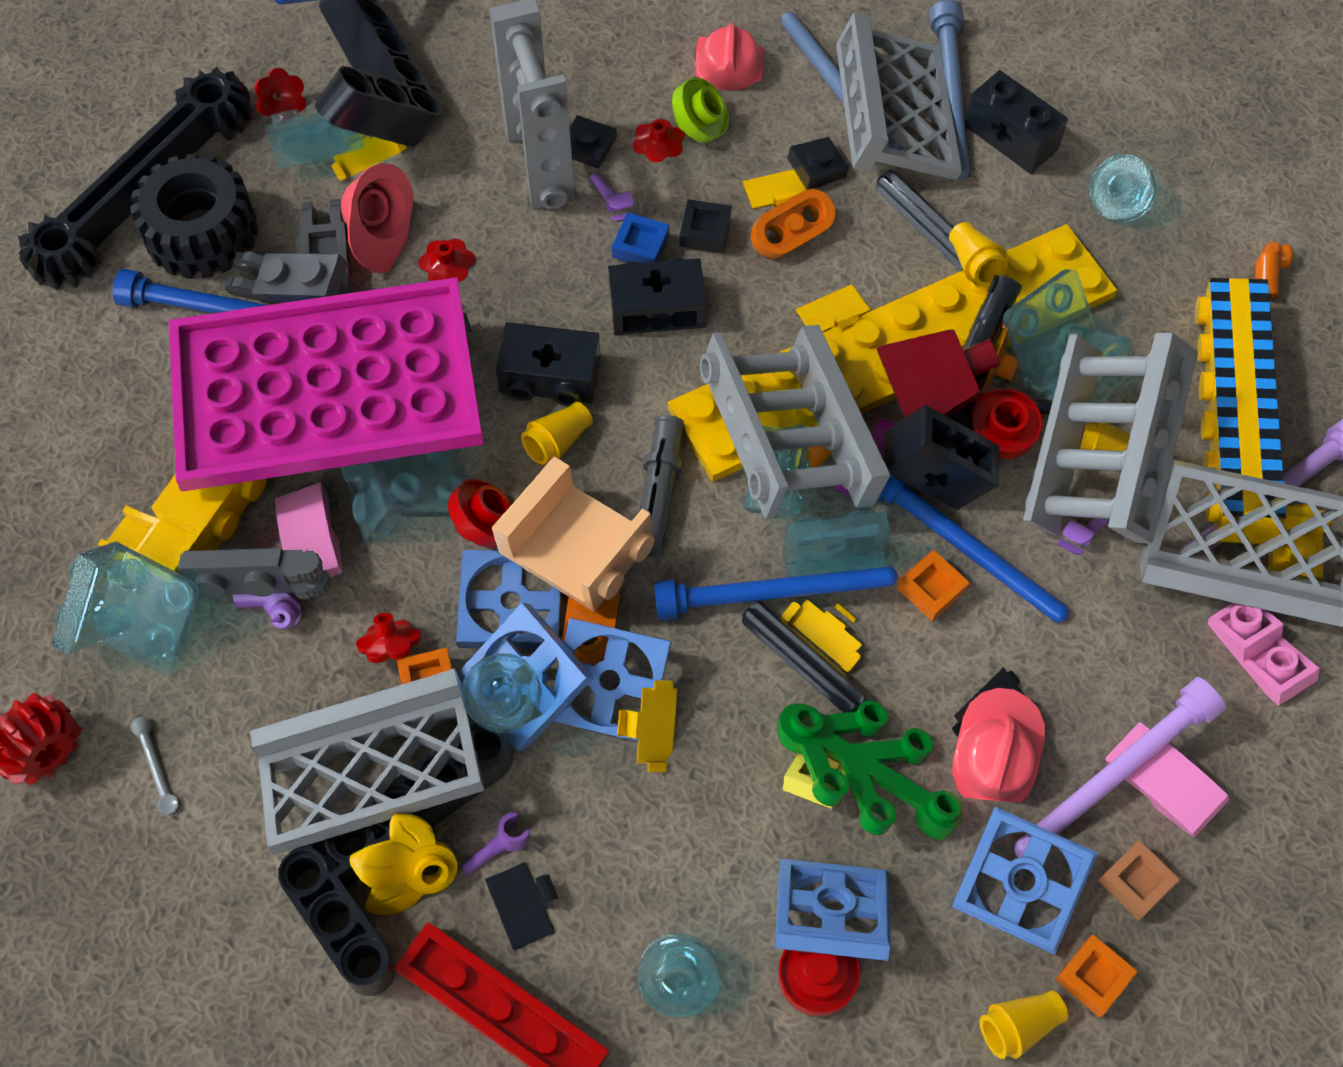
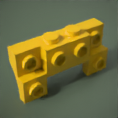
M175 474L151 507L156 517L126 505L122 511L125 515L122 522L107 541L101 539L97 545L104 554L142 573H145L148 569L181 585L184 581L178 570L181 553L184 551L217 550L222 541L230 539L237 529L239 517L248 504L256 501L261 496L266 485V479L181 492L176 482Z

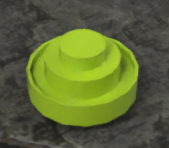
M699 77L688 79L677 86L673 92L672 107L675 122L680 130L693 140L705 144L724 135L729 126V113L721 93L715 86L704 78Z

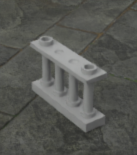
M522 0L489 8L504 130L509 143L518 140L523 141L532 210L542 207L546 209L560 208L567 201L575 199L567 86L564 74L546 78L540 10L536 0Z
M801 326L795 343L789 352L732 356L722 332L713 333L706 353L700 359L701 378L704 383L709 384L748 477L750 495L754 500L758 501L764 518H775L787 491L842 485L845 489H848L856 508L874 506L890 477V473L820 326ZM790 371L796 376L801 389L748 393L741 375ZM807 408L813 413L818 426L765 432L757 413ZM825 446L827 450H830L836 465L782 471L774 451Z
M1155 333L1151 352L1148 356H1103L1104 352L1078 334H1069L1065 354L1060 363V374L1034 478L1026 498L1023 521L1045 533L1058 536L1063 516L1110 519L1108 525L1110 529L1135 543L1153 544L1198 351L1174 333ZM1098 376H1144L1140 397L1136 403H1091ZM1086 422L1132 423L1133 426L1125 451L1080 449ZM1074 470L1121 471L1116 496L1113 499L1068 496Z

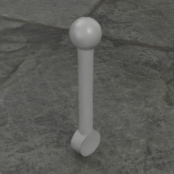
M137 717L131 723V732L140 738L159 792L160 799L157 803V809L161 814L171 816L178 811L180 806L179 800L174 795H171L149 734L152 729L150 720L145 717Z

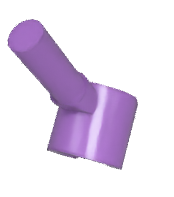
M598 173L591 175L590 181L603 196L608 212L630 208L634 205L630 191L615 194ZM627 213L611 216L610 218L616 222L622 221Z
M1094 518L1092 521H1089L1086 527L1071 519L1064 529L1063 535L1077 544H1083L1088 547L1093 537L1102 527L1109 523L1110 519ZM1062 538L1057 543V545L1075 555H1080L1084 552Z
M517 812L505 814L498 824L497 836L488 842L487 846L460 865L467 876L504 850L510 852L518 851L527 844L530 829H527L518 837H511L505 833L506 828L518 822L519 814Z

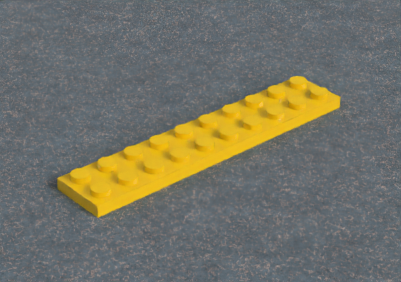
M1067 224L1006 251L1008 269L1004 276L1014 279L1023 287L1007 319V327H1009L1012 333L1006 347L1115 298L1117 293L1116 287ZM962 270L859 316L860 320L855 324L841 330L836 326L823 332L861 414L896 398L876 348L949 329L955 330L961 346H964L990 285L980 286L977 283L970 282ZM1004 329L994 346L996 352H998L1006 330ZM791 347L780 352H789ZM790 371L741 375L748 393L801 389L796 376ZM709 384L668 401V410L671 415L679 417L684 421L685 430L683 435L712 483L743 469ZM807 408L757 413L765 432L818 426L813 413Z

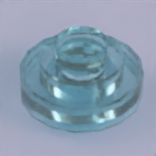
M1117 154L1104 160L1095 169L1090 179L1088 194L1091 205L1098 214L1112 221L1129 222L1140 218L1150 209L1156 198L1158 183L1154 170L1147 162L1131 154Z
M496 653L482 658L470 668L463 681L461 697L465 710L479 727L492 733H509L521 729L534 718L541 705L542 688L538 675L526 660L514 654Z
M675 933L660 937L647 946L640 958L637 984L642 998L652 1009L666 1016H691L700 1013L710 1006L718 994L720 965L716 953L706 942L693 935Z

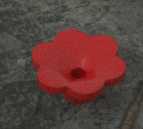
M273 68L269 71L267 77L259 78L256 81L254 90L259 97L256 105L258 112L262 116L272 117L278 124H286L293 118V115H297L306 108V101L302 96L304 84L298 76H289L283 68Z
M656 119L651 124H640L635 129L636 139L632 143L633 150L638 154H645L651 162H661L666 157H677L683 151L681 142L684 140L685 134L679 127L671 126L668 120Z
M454 238L448 241L435 240L427 245V253L420 257L418 265L421 270L428 272L430 281L457 277L458 282L467 277V269L474 265L476 258L473 252L466 250L464 241Z
M380 613L374 617V625L367 629L366 635L357 640L356 647L360 654H366L369 662L381 663L389 658L399 660L407 657L412 651L411 647L419 644L422 638L420 631L411 628L408 621H394L391 613Z

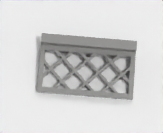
M853 12L836 43L853 169L869 172L875 162H880L956 180L961 174L962 168L940 47L872 30L870 16ZM874 47L882 48L891 58L886 60ZM911 56L928 59L929 68L925 70ZM900 64L913 78L908 80L894 66ZM883 74L896 88L890 90L879 79V75ZM921 83L934 95V98L930 100L916 86ZM904 94L918 109L913 111L899 97ZM888 105L902 119L896 122L884 111L883 106ZM926 114L939 126V130L935 131L921 117ZM909 125L924 140L920 143L917 142L903 128ZM892 136L907 151L889 148L888 138ZM932 146L945 158V161L936 159L926 149Z
M1173 460L1153 544L1143 546L1140 556L1139 569L1142 582L1343 627V577L1340 585L1318 581L1311 570L1337 555L1343 561V540L1338 542L1327 522L1343 514V496ZM1182 476L1204 481L1212 493L1187 508L1184 507L1177 496ZM1214 483L1224 485L1226 487L1217 490ZM1241 490L1256 492L1263 505L1236 519L1224 499ZM1265 494L1277 498L1269 502ZM1293 501L1307 503L1315 516L1286 530L1275 511ZM1218 503L1230 523L1203 537L1191 517ZM1175 504L1179 512L1170 516L1173 505ZM1317 506L1326 507L1329 509L1320 513ZM1270 515L1281 534L1254 548L1242 528ZM1183 521L1187 523L1197 541L1180 550L1161 546L1165 531ZM1322 526L1333 545L1304 559L1293 540ZM1236 532L1248 551L1230 561L1217 558L1210 545ZM1288 544L1299 562L1281 572L1268 570L1260 557ZM1204 550L1207 556L1196 553ZM1254 561L1258 567L1246 564ZM1305 572L1308 578L1300 577L1298 575Z
M451 669L251 730L252 749L259 759L267 847L270 852L276 855L390 820L393 814H410L485 791L469 716L472 715L469 698L456 670ZM457 719L458 726L446 742L428 735L434 726ZM400 736L408 738L394 758L376 751L383 741ZM461 743L463 750L458 749ZM420 744L438 752L424 772L406 765ZM350 751L356 753L341 774L325 767L334 756ZM450 758L466 765L467 777L448 783L436 779ZM369 760L386 767L371 788L354 781ZM298 767L305 769L289 790L276 784L275 774ZM398 774L416 781L405 796L391 799L383 795ZM320 776L334 784L317 805L303 798L302 795L316 777ZM346 790L363 797L353 812L340 816L331 812ZM294 806L311 813L300 828L282 833L281 823Z

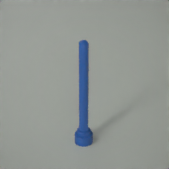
M124 268L117 272L113 284L115 304L137 308L138 304L147 305L148 301L209 313L266 306V304L154 284L150 278L144 277L142 272Z
M890 475L877 499L879 503L885 500L890 505H893L896 502L1054 622L1062 623L1068 619L1069 609L1064 603L908 488L906 482Z
M879 567L686 588L685 583L675 584V579L654 581L658 621L678 620L679 614L688 613V608L891 587L896 584L898 573L892 567Z

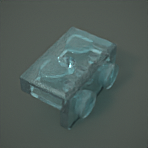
M297 109L271 116L274 124L265 126L275 162L279 169H286L359 150L364 146L360 133L333 126L317 110L314 114L299 117Z
M857 510L840 518L821 520L818 517H806L796 521L794 524L786 525L782 553L787 577L888 567L884 553L890 531L886 511L870 513L866 510Z

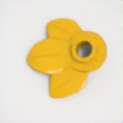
M393 814L389 826L390 840L367 846L350 856V864L361 881L372 888L365 901L364 907L366 911L385 916L400 913L414 906L424 894H434L444 890L455 879L458 863L454 852L447 845L436 841L431 825L419 816ZM430 865L440 866L439 870L432 875L422 874L423 870Z

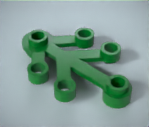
M868 700L862 702L856 712L821 714L814 707L803 703L790 704L782 710L777 720L779 740L789 751L803 755L814 782L812 786L813 795L823 805H838L848 792L850 785L860 810L859 822L863 829L872 835H884L896 820L897 813L894 806L888 800L878 797L873 785L875 783L916 809L914 816L918 828L925 835L933 839L943 840L950 837L961 823L963 818L962 805L957 796L945 790L930 793L883 764L906 761L911 764L923 763L933 749V740L925 731L919 728H910L898 740L850 744L837 735L860 732L865 736L873 737L881 732L888 721V713L881 704ZM866 716L871 717L874 721L869 720ZM910 741L920 744L922 750L915 748ZM826 754L840 762L845 775L841 771L830 767ZM825 783L832 785L836 791L829 789ZM872 812L880 815L883 820L877 819Z

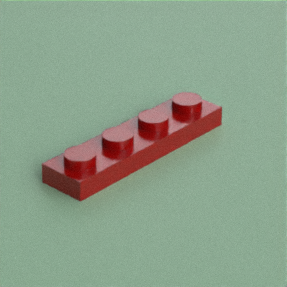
M427 922L394 966L395 971L526 1067H602L610 1055L609 1050L429 922Z

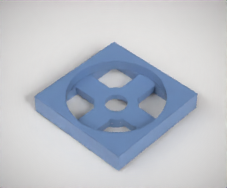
M463 550L456 636L457 647L481 648L493 634L485 631L475 623L470 616V610L494 611L499 616L500 627L516 609H507L502 606L501 599L507 593H516L521 599L520 604H531L536 611H550L544 620L559 637L561 591L551 586V591H528L522 585L523 568L501 555L498 550ZM491 565L503 566L502 584L494 591L472 590V582L481 571ZM518 632L511 640L516 648H538L545 641L542 637L532 632L521 635Z
M521 603L457 673L463 686L490 719L505 730L509 742L517 751H524L533 744L594 679L533 606L528 603ZM518 632H532L542 637L545 641L531 656H523L511 642ZM496 658L507 671V682L493 696L485 686L484 676L485 668ZM558 659L560 685L556 695L547 685V670ZM523 667H529L534 675L533 682L528 687H523L518 681V673ZM523 697L530 698L542 712V715L531 721L516 722L508 712Z
M569 618L564 644L574 655L583 643L594 637L605 636L609 637L603 661L599 662L596 666L582 663L594 677L587 685L591 686L592 691L596 695L591 718L580 715L570 703L554 722L617 736L618 724L612 723L617 699L622 698L624 695L641 698L642 687L654 688L656 680H664L672 641ZM630 642L635 643L647 656L653 671L652 679L631 674L625 665ZM560 666L558 667L553 689L556 695L560 685ZM606 670H613L620 677L619 686L614 690H607L601 685L600 677ZM619 736V737H621V738L638 741V739H635V738H630V737H626V736Z
M994 807L952 907L1055 955L1098 853L998 807ZM1017 832H1025L1031 835L1022 858L1011 862L989 852L992 842L1004 835ZM1052 845L1061 851L1068 863L1072 881L1070 888L1047 878L1043 865ZM1020 869L1031 871L1035 877V884L1028 891H1021L1014 884V875ZM979 872L1003 882V887L1007 893L997 915L988 912L979 897L976 886V878ZM1040 899L1061 909L1059 915L1054 920L1043 926L1032 929L1018 926L1028 902Z
M780 859L775 948L888 961L890 952L889 872L882 869ZM822 882V886H819L814 891L798 890L802 887ZM845 885L866 897L855 896ZM827 900H836L844 908L841 910H830L823 903ZM789 910L815 913L817 917L822 919L821 928L795 925L789 918ZM851 917L877 920L878 926L870 934L845 931V921Z

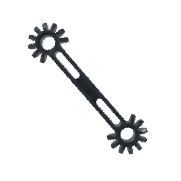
M216 66L211 73L205 74L198 69L197 77H183V87L175 90L177 105L56 218H51L44 212V219L39 224L28 222L29 233L18 236L21 248L18 253L23 267L29 271L33 280L38 282L39 285L48 282L57 291L62 285L63 279H66L70 285L76 288L77 279L75 276L78 274L92 278L90 266L101 264V255L97 246L131 215L130 206L134 205L131 199L133 190L140 189L138 182L143 175L150 176L152 174L151 168L157 164L161 166L168 164V159L177 156L178 160L186 159L187 154H195L215 133L221 132V135L229 141L230 128L244 132L243 120L252 119V109L249 101L251 97L248 88L244 86L243 81H239V78L236 77L233 71L223 74Z

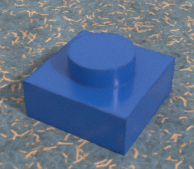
M627 212L612 245V258L625 262H658L670 236V224Z

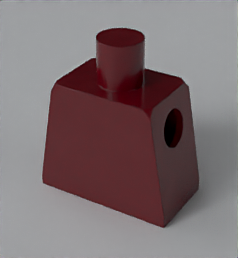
M954 329L898 341L876 348L904 418L924 405L949 418L981 398L975 376L1000 366L998 356L990 339L963 350Z

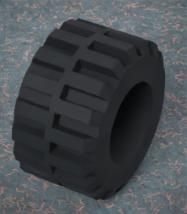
M187 154L186 159L178 160L176 156L168 159L169 163L164 166L157 164L151 168L152 174L150 176L143 175L139 180L140 189L133 190L131 199L134 205L130 206L146 250L158 267L163 264L165 271L172 275H175L178 269H180L183 278L193 279L195 271H200L203 278L213 277L211 269L220 267L222 273L230 270L229 261L235 258L236 253L244 252L243 247L252 249L255 243L253 234L258 232L256 215L243 179L238 171H233L232 165L226 161L218 163L216 157L210 155L199 159L197 154ZM210 209L208 213L200 218L190 221H179L184 215L192 211Z

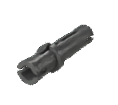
M661 415L655 419L651 452L645 456L643 469L647 473L640 510L644 509L651 514L655 540L647 557L661 558L663 556V545L675 477L679 476L682 470V461L679 458L685 424L682 419L672 415Z

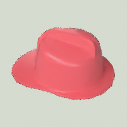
M730 23L727 27H721L713 31L708 38L699 36L696 51V77L704 78L713 84L716 89L725 91L741 90L762 80L764 47H758L757 42L749 32L736 27L734 23Z
M378 163L368 167L358 179L354 180L346 188L341 200V212L343 220L348 226V242L352 254L362 267L372 273L389 272L408 240L414 195L411 182L405 173L393 164Z
M995 688L982 692L970 702L962 720L952 765V776L956 788L964 798L1021 803L1028 797L1036 780L1045 742V723L1039 708L1029 697L1014 689Z

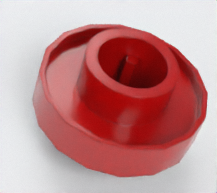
M995 389L985 393L976 401L969 418V429L999 445V459H1014L1025 455L1035 445L1042 429V416L1035 402L1024 393L1013 389Z
M476 478L465 480L449 495L447 504L449 515L455 524V528L461 537L479 546L487 548L497 547L492 527L512 504L501 490L487 481Z
M784 949L779 960L778 984L783 997L794 1009L809 1016L826 1017L840 1012L852 1001L860 983V963L857 957Z

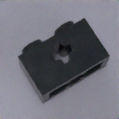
M999 70L971 94L965 125L966 128L1029 174H1032L1059 150L1068 118Z
M673 258L668 261L647 263L626 262L621 265L608 266L614 335L706 328L707 303L701 258Z
M506 322L496 366L499 393H506L510 398L518 401H528L533 397L551 398L563 406H570L574 402L592 403L601 358L599 333Z
M924 405L886 430L884 463L890 475L957 510L999 486V445L927 405Z

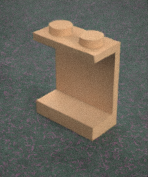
M556 457L549 461L492 527L497 548L501 555L593 612L596 611L605 599L610 600L618 593L623 584L624 575L635 562L640 563L649 555L655 540L651 514L641 509L632 521L575 488L570 465Z

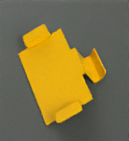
M357 133L345 139V145L365 135ZM367 136L350 144L348 150L333 156L336 163L332 164V169L340 181L347 180V178L366 170L368 167L401 153L407 149V146Z
M794 169L742 181L752 209L768 205L776 207L806 190Z
M852 284L795 309L806 326L819 325L822 332L836 326L841 330L855 324L860 320L859 315L871 310Z
M806 599L801 606L795 601L792 602L782 614L783 620L792 624L839 663L846 672H849L861 656L856 651H858L862 644L844 629L849 627L829 611L823 613ZM837 603L835 608L854 623L856 618Z
M656 680L654 688L642 687L640 712L619 710L617 737L626 736L638 739L637 763H647L648 772L650 773L666 772V761L673 752L677 688H673V681Z

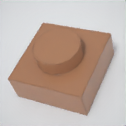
M1138 840L1098 882L1140 921L1180 878Z

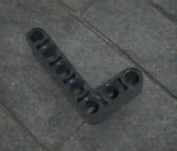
M320 0V11L352 67L342 66L338 69L316 100V110L327 122L338 128L406 146H416L440 116L442 109L379 0Z
M482 721L471 725L476 750L485 745H495L500 748V752L496 757L490 760H479L485 790L500 780L510 770L512 765V751L509 738L499 724L491 721ZM462 743L458 747L460 750H463ZM434 751L412 766V768L424 772L438 752ZM450 758L436 779L442 775H451L456 779L467 777L466 765ZM400 775L394 779L383 795L391 799L405 796L416 781ZM481 792L411 813V815L423 818L431 827H434ZM357 806L349 810L347 813L353 812ZM386 821L296 848L282 859L278 868V880L282 889L348 985L356 993L364 996H376L384 992L392 984L396 975L394 969L395 962L381 938L346 890L360 878L356 875L350 864V856L341 855L344 844L352 838L361 837L366 839L365 847L390 840V823ZM310 869L320 871L319 879L312 887L301 890L296 888V881L303 872ZM337 912L350 913L349 923L342 931L338 933L325 932V924L331 915ZM367 955L381 957V965L374 975L368 978L355 977V967L363 957Z

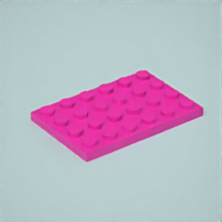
M457 277L168 320L176 482L181 492L484 444Z

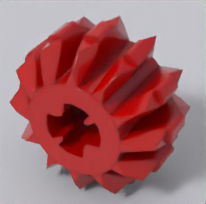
M33 693L23 703L17 700L13 701L10 710L6 713H0V775L3 778L9 779L14 785L22 782L32 785L42 775L51 777L56 767L67 764L65 758L69 753L78 748L79 745L76 739L79 737L82 729L77 724L76 718L70 713L71 710L61 700H56L51 695L42 697L37 693Z

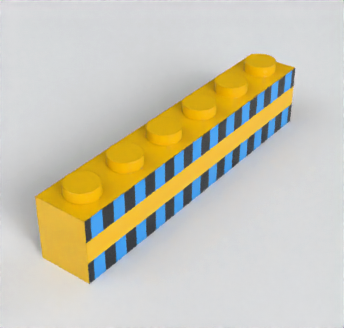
M1210 278L1205 297L1198 296L1195 307V323L1197 325H1204V334L1200 333L1198 337L1197 361L1205 362L1206 372H1201L1199 380V399L1207 400L1208 411H1203L1201 439L1209 440L1210 451H1205L1203 466L1284 484L1268 279ZM1214 483L1217 490L1226 487L1224 485ZM1241 490L1224 499L1236 519L1263 505L1256 492ZM1265 494L1269 502L1277 498ZM1218 503L1205 510L1206 522L1214 523V531L1230 523ZM1286 506L1275 511L1283 525L1286 521ZM1270 515L1242 528L1251 544H1263L1281 534ZM1236 532L1218 541L1243 543Z

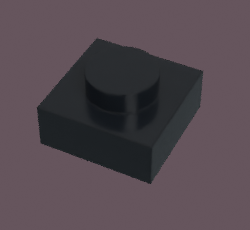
M577 115L570 126L572 160L599 169L617 138V129Z
M829 137L791 146L787 157L806 190L818 188L845 178L849 170Z
M688 199L679 235V246L724 253L731 221L732 206Z

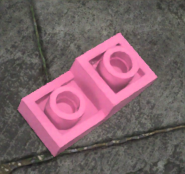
M319 482L275 498L282 549L302 550L303 552L307 549L308 551L313 550L314 553H318L323 562V570H326L330 577L341 574L340 542L331 527L329 495L322 483Z
M1232 603L1208 618L1210 628L1263 692L1278 706L1318 681L1320 668L1282 637L1284 624L1269 611Z
M1139 722L1105 758L1106 764L1111 763L1150 729ZM1169 743L1125 779L1126 782L1147 796L1151 805L1162 815L1193 838L1199 834L1230 800L1228 794Z

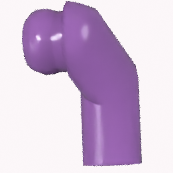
M273 593L266 597L251 594H233V601L237 608L263 607L273 619L271 624L278 629H288L296 625L301 619V603L293 593Z

